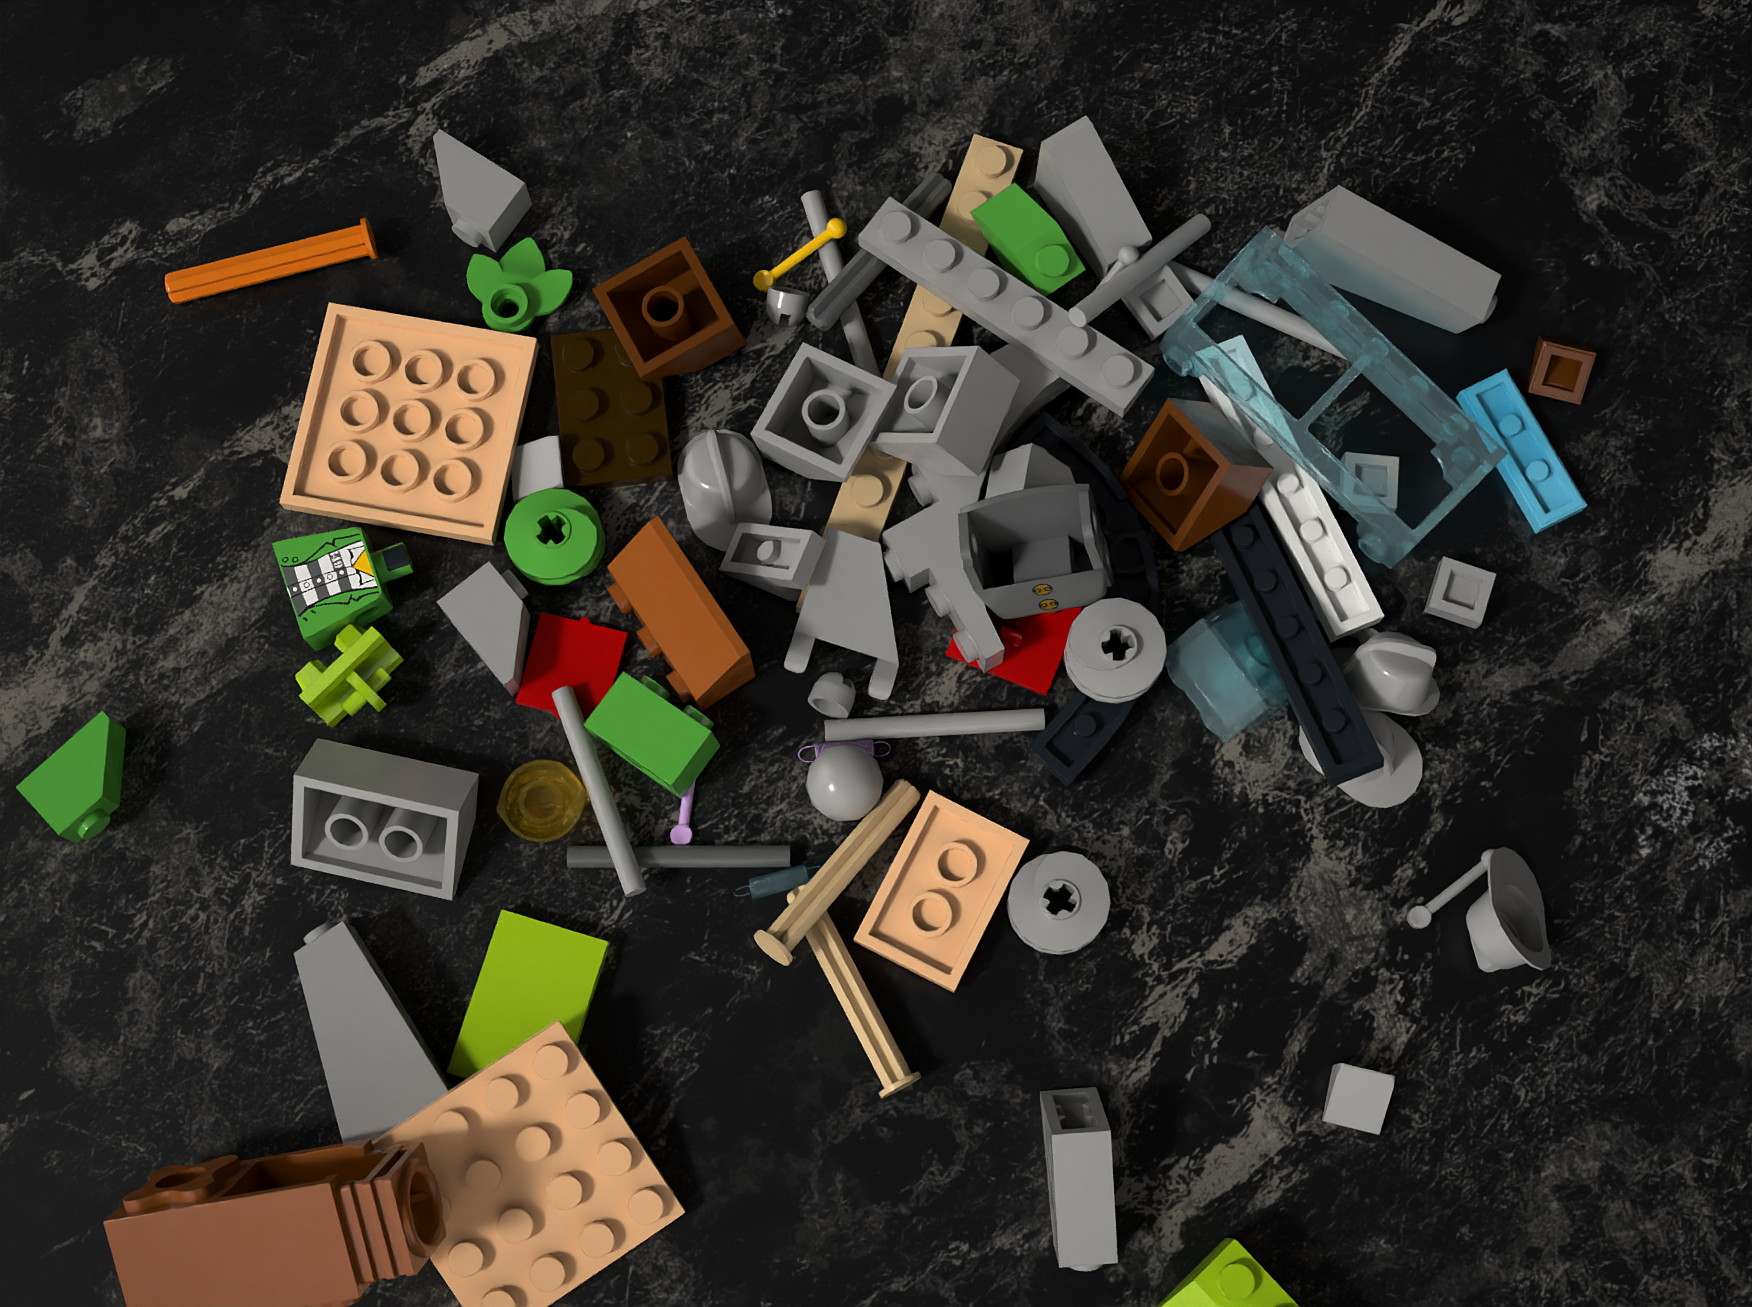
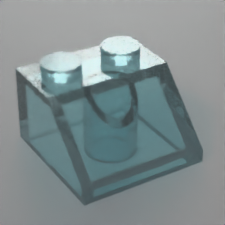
M1240 600L1201 618L1166 648L1167 654L1164 665L1168 670L1170 679L1177 687L1184 690L1199 710L1205 726L1211 732L1217 734L1223 744L1249 731L1289 702Z

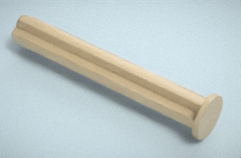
M904 779L896 780L766 932L758 930L754 934L756 943L765 953L783 965L787 966L792 962L793 957L790 952L917 804L920 799V793L914 786Z
M807 884L801 885L787 894L789 904ZM826 910L805 936L885 1088L879 1092L880 1097L885 1098L911 1085L922 1076L919 1071L911 1073Z

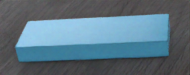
M1507 369L1459 392L1456 397L1457 401L1536 534L1581 512L1587 506Z

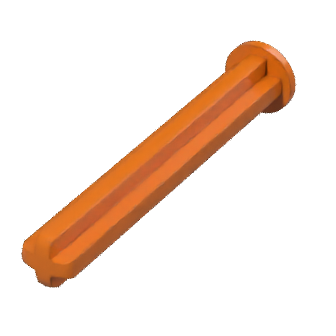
M362 218L360 219L361 225L168 273L165 276V287L171 301L179 304L370 255L372 260L378 259L377 246L368 219Z

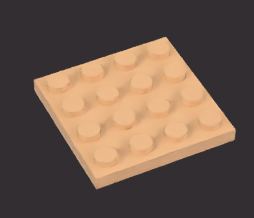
M329 302L279 503L287 510L495 546L515 448L518 444L540 345L537 338Z
M559 1018L372 1141L374 1150H390L395 1146L403 1145L408 1147L413 1143L423 1142L429 1167L434 1173L440 1189L443 1221L446 1229V1237L431 1255L430 1259L462 1307H548L685 1213L681 1202Z

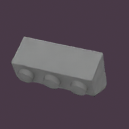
M317 738L294 774L291 865L452 901L456 894L475 822L479 774Z

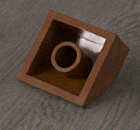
M686 236L592 289L643 381L701 371L747 345Z
M1168 398L1119 476L1118 481L1128 494L1127 498L1175 551L1183 552L1245 513L1273 472L1274 467L1212 403Z

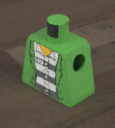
M358 527L272 543L303 639L315 651L334 643L336 636L348 624L355 623L363 627L389 613L393 609V605L385 583L414 573L411 559L403 542L374 552L370 539L362 528Z

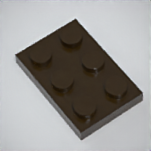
M613 328L550 336L566 489L572 492L673 481L674 473L663 377L643 381Z

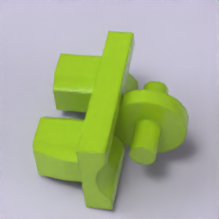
M355 623L348 624L336 636L334 645L343 653L328 668L319 660L309 661L296 674V680L303 690L299 697L332 729L348 713L353 716L367 702L378 712L387 706L376 693L392 679L389 674L404 659L372 626L365 630Z

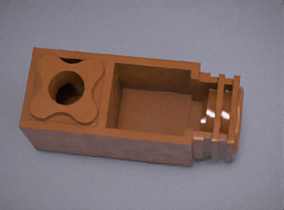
M371 1138L239 1161L237 1155H226L195 1165L175 1164L166 1166L149 1174V1181L140 1189L124 1196L123 1204L103 1221L127 1307H348L361 1300L363 1293L371 1283L376 1282L378 1279H395L399 1275L405 1274L407 1277L417 1275L446 1237L440 1189L435 1175L429 1167L423 1142L413 1143L408 1147L403 1145L395 1146L390 1150H374Z

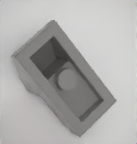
M739 522L719 570L730 577L784 599L797 601L801 591L806 590L827 540L812 530Z

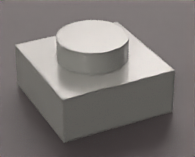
M1167 264L1121 298L1151 340L1157 338L1198 307Z
M1345 452L1341 458L1339 510L1392 515L1397 509L1399 457Z
M1443 557L1438 564L1424 612L1477 629L1482 623L1496 574Z

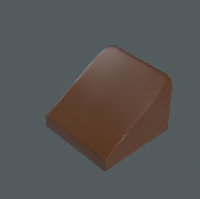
M1539 335L1527 392L1581 404L1596 356L1595 351L1588 346Z

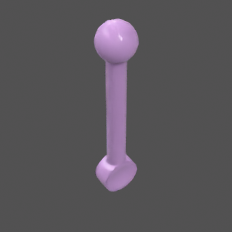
M695 781L682 797L679 822L670 833V838L675 845H690L693 841V832L689 828Z

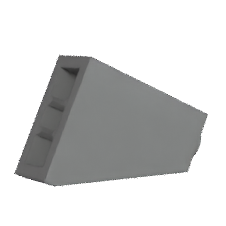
M1084 116L1041 142L1034 188L1099 280L1102 281L1118 261V252L1123 246H1134L1139 252V257L1150 249L1152 236L1089 118Z
M1097 1088L1040 1091L1052 1234L1059 1268L1070 1267L1078 1271H1092L1100 1268L1103 1264L1118 1263L1111 1130Z

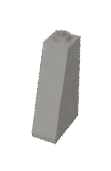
M1340 185L1292 217L1274 260L1285 267L1455 334L1478 323L1482 324L1490 317L1497 304V296L1494 293L1501 274Z
M330 921L307 934L304 938L306 945L294 952L342 1142L346 1143L369 1138L374 1141L454 1087L356 929L344 921L337 925Z

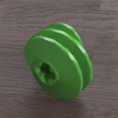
M547 488L530 493L515 505L506 521L504 541L515 567L529 580L547 586L565 585L589 575L598 567L606 550L605 531L597 511L584 497L570 490ZM555 530L558 535L562 532L565 538L559 544H555L552 539L547 542L545 536Z

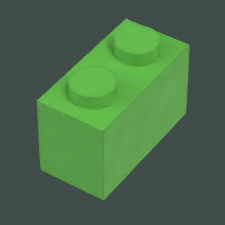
M623 671L583 725L599 743L682 799L720 747L714 734L710 731L714 723L690 705H687L681 711L666 701L670 693L651 678L644 675L638 682Z

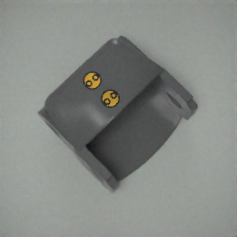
M1062 484L1024 489L986 498L960 508L958 526L963 569L973 591L985 603L987 609L990 608L999 618L1014 619L1091 605L1101 599H1105L1107 587L1113 586V571L1109 549L1100 526L1098 507L1089 484Z

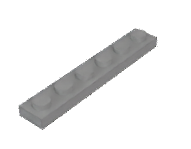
M890 196L858 236L860 247L1122 418L1154 375V367L1088 324L1083 327L1075 326L1069 319L1068 311Z

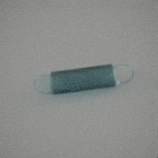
M805 864L749 878L750 886L746 885L736 889L734 895H748H736L735 892L741 888L749 887L754 900L797 888L810 881L807 874L808 869L805 868Z

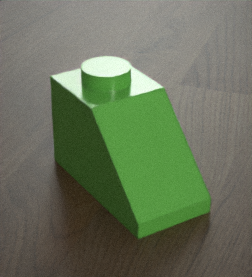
M1016 183L1009 185L970 211V214L1005 271L1044 297L1086 270L1059 224Z
M101 711L16 786L19 792L59 836L77 844L82 839L88 840L93 838L109 824L111 819L109 815L120 805L126 729L119 721Z

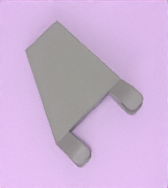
M828 527L824 537L827 541L817 562L816 569L812 574L784 661V667L789 671L802 673L807 667L816 638L877 658L867 688V694L879 700L888 699L894 685L899 661L880 543Z

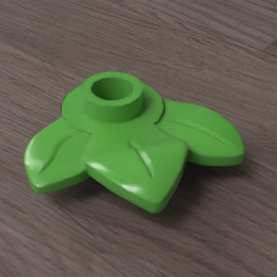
M529 237L510 248L499 262L484 255L474 254L466 275L470 292L483 303L482 313L488 327L493 331L516 335L528 329L535 317L557 311L568 298L573 286V274L571 271L562 269L546 271L543 256L534 240ZM514 305L519 308L518 313L513 317L505 318L501 316V311L506 306Z

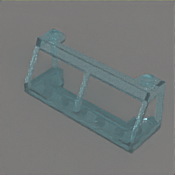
M1267 225L1239 252L1166 331L1158 347L1164 352L1163 358L1166 364L1178 375L1185 377L1189 374L1198 378L1204 374L1359 522L1357 533L1360 537L1358 540L1360 549L1376 563L1383 562L1390 569L1404 558L1508 454L1504 448ZM1237 285H1240L1249 295L1251 293L1260 294L1273 304L1282 297L1353 364L1301 419H1295L1197 326ZM1360 373L1369 379L1437 444L1430 453L1438 460L1443 469L1442 478L1454 488L1414 530L1409 528L1308 431V427Z

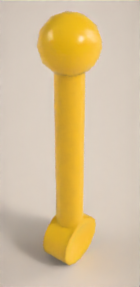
M840 218L831 219L827 223L825 231L771 271L761 270L757 272L753 278L755 287L760 292L767 293L769 286L776 285V279L832 238H842L847 231L845 221Z

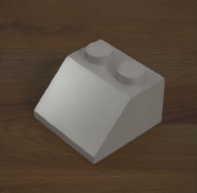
M803 342L753 428L751 436L760 453L766 459L808 479L847 483L899 389L897 385Z
M979 346L906 348L891 380V383L897 385L899 390L868 445L940 475L979 477L984 464L990 456L991 447L1001 424L1011 408V401L1021 380Z

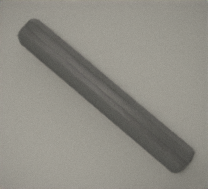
M932 172L902 205L928 221L949 197L952 185L940 173ZM861 248L808 306L806 317L809 322L821 331L829 330L888 264L864 248Z

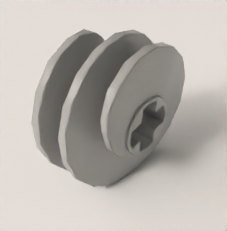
M1123 598L1101 599L1084 608L1070 627L1064 650V662L1068 676L1082 693L1096 701L1117 704L1134 700L1152 687L1163 669L1167 654L1165 633L1155 615L1140 603ZM1108 642H1117L1118 649H1127L1122 661L1113 660V652L1104 654Z
M1059 851L1040 855L1026 863L1019 870L1010 886L1007 911L1012 928L1024 943L1042 953L1063 955L1081 950L1097 937L1107 921L1111 904L1108 883L1099 868L1082 854ZM1059 891H1062L1070 897L1066 905L1073 908L1070 913L1062 909L1056 916L1047 910L1050 901L1045 899L1044 895L1048 894L1055 897Z

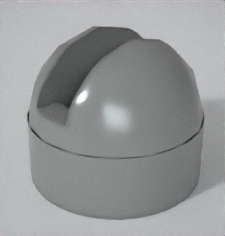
M769 286L766 298L768 317L778 325L781 313L789 315L788 327L798 324L805 317L810 294L788 287Z
M828 672L822 675L814 684L808 697V702L813 708L827 716L838 719L847 718L855 702L856 690L854 683L848 678L843 680L842 673Z

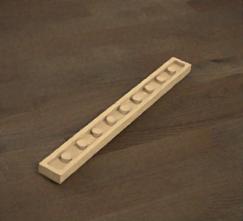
M974 134L939 229L986 258L990 245L970 214V211L1013 184L1022 161L1023 150ZM917 284L882 379L891 382L906 348L952 347L964 314ZM867 445L847 483L843 482L822 538L825 537L827 528L831 527L880 543L882 532H884L909 462ZM810 581L806 590L801 591L796 605V613L800 614Z

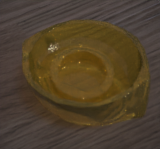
M534 760L523 764L511 773L504 784L496 809L498 815L504 820L510 830L519 837L534 842H550L570 832L579 821L587 804L591 801L582 783L562 763L552 760Z

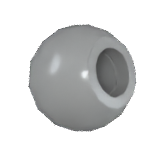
M838 745L823 750L811 763L806 781V789L812 805L827 818L835 821H852L866 816L880 801L884 779L877 760L865 749L854 745Z

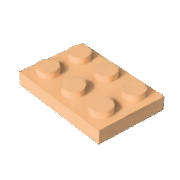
M930 790L853 939L854 942L954 993L1030 840Z

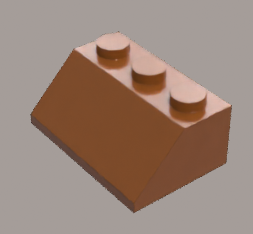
M656 516L638 532L607 566L614 582L607 587V590L623 615L633 610L643 625V628L636 631V634L650 656L655 659L662 654L673 672L665 677L680 701L684 704L692 699L699 711L702 712L755 677L751 654L659 516Z

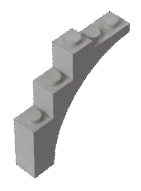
M1010 344L989 355L1021 381L1011 401V408L1001 424L991 447L990 456L984 464L979 477L940 475L912 464L913 476L908 478L910 488L923 507L928 504L931 506L882 532L883 564L891 580L895 583L902 579L909 593L928 583L930 584L925 589V592L932 607L940 617L949 615L958 632L953 634V638L960 653L968 663L976 660L983 673L1003 663L1005 648L986 611L984 602L973 591L963 569L959 543L958 514L960 513V508L982 499L988 484L993 457L1004 453L1014 435L1045 404L1073 386Z

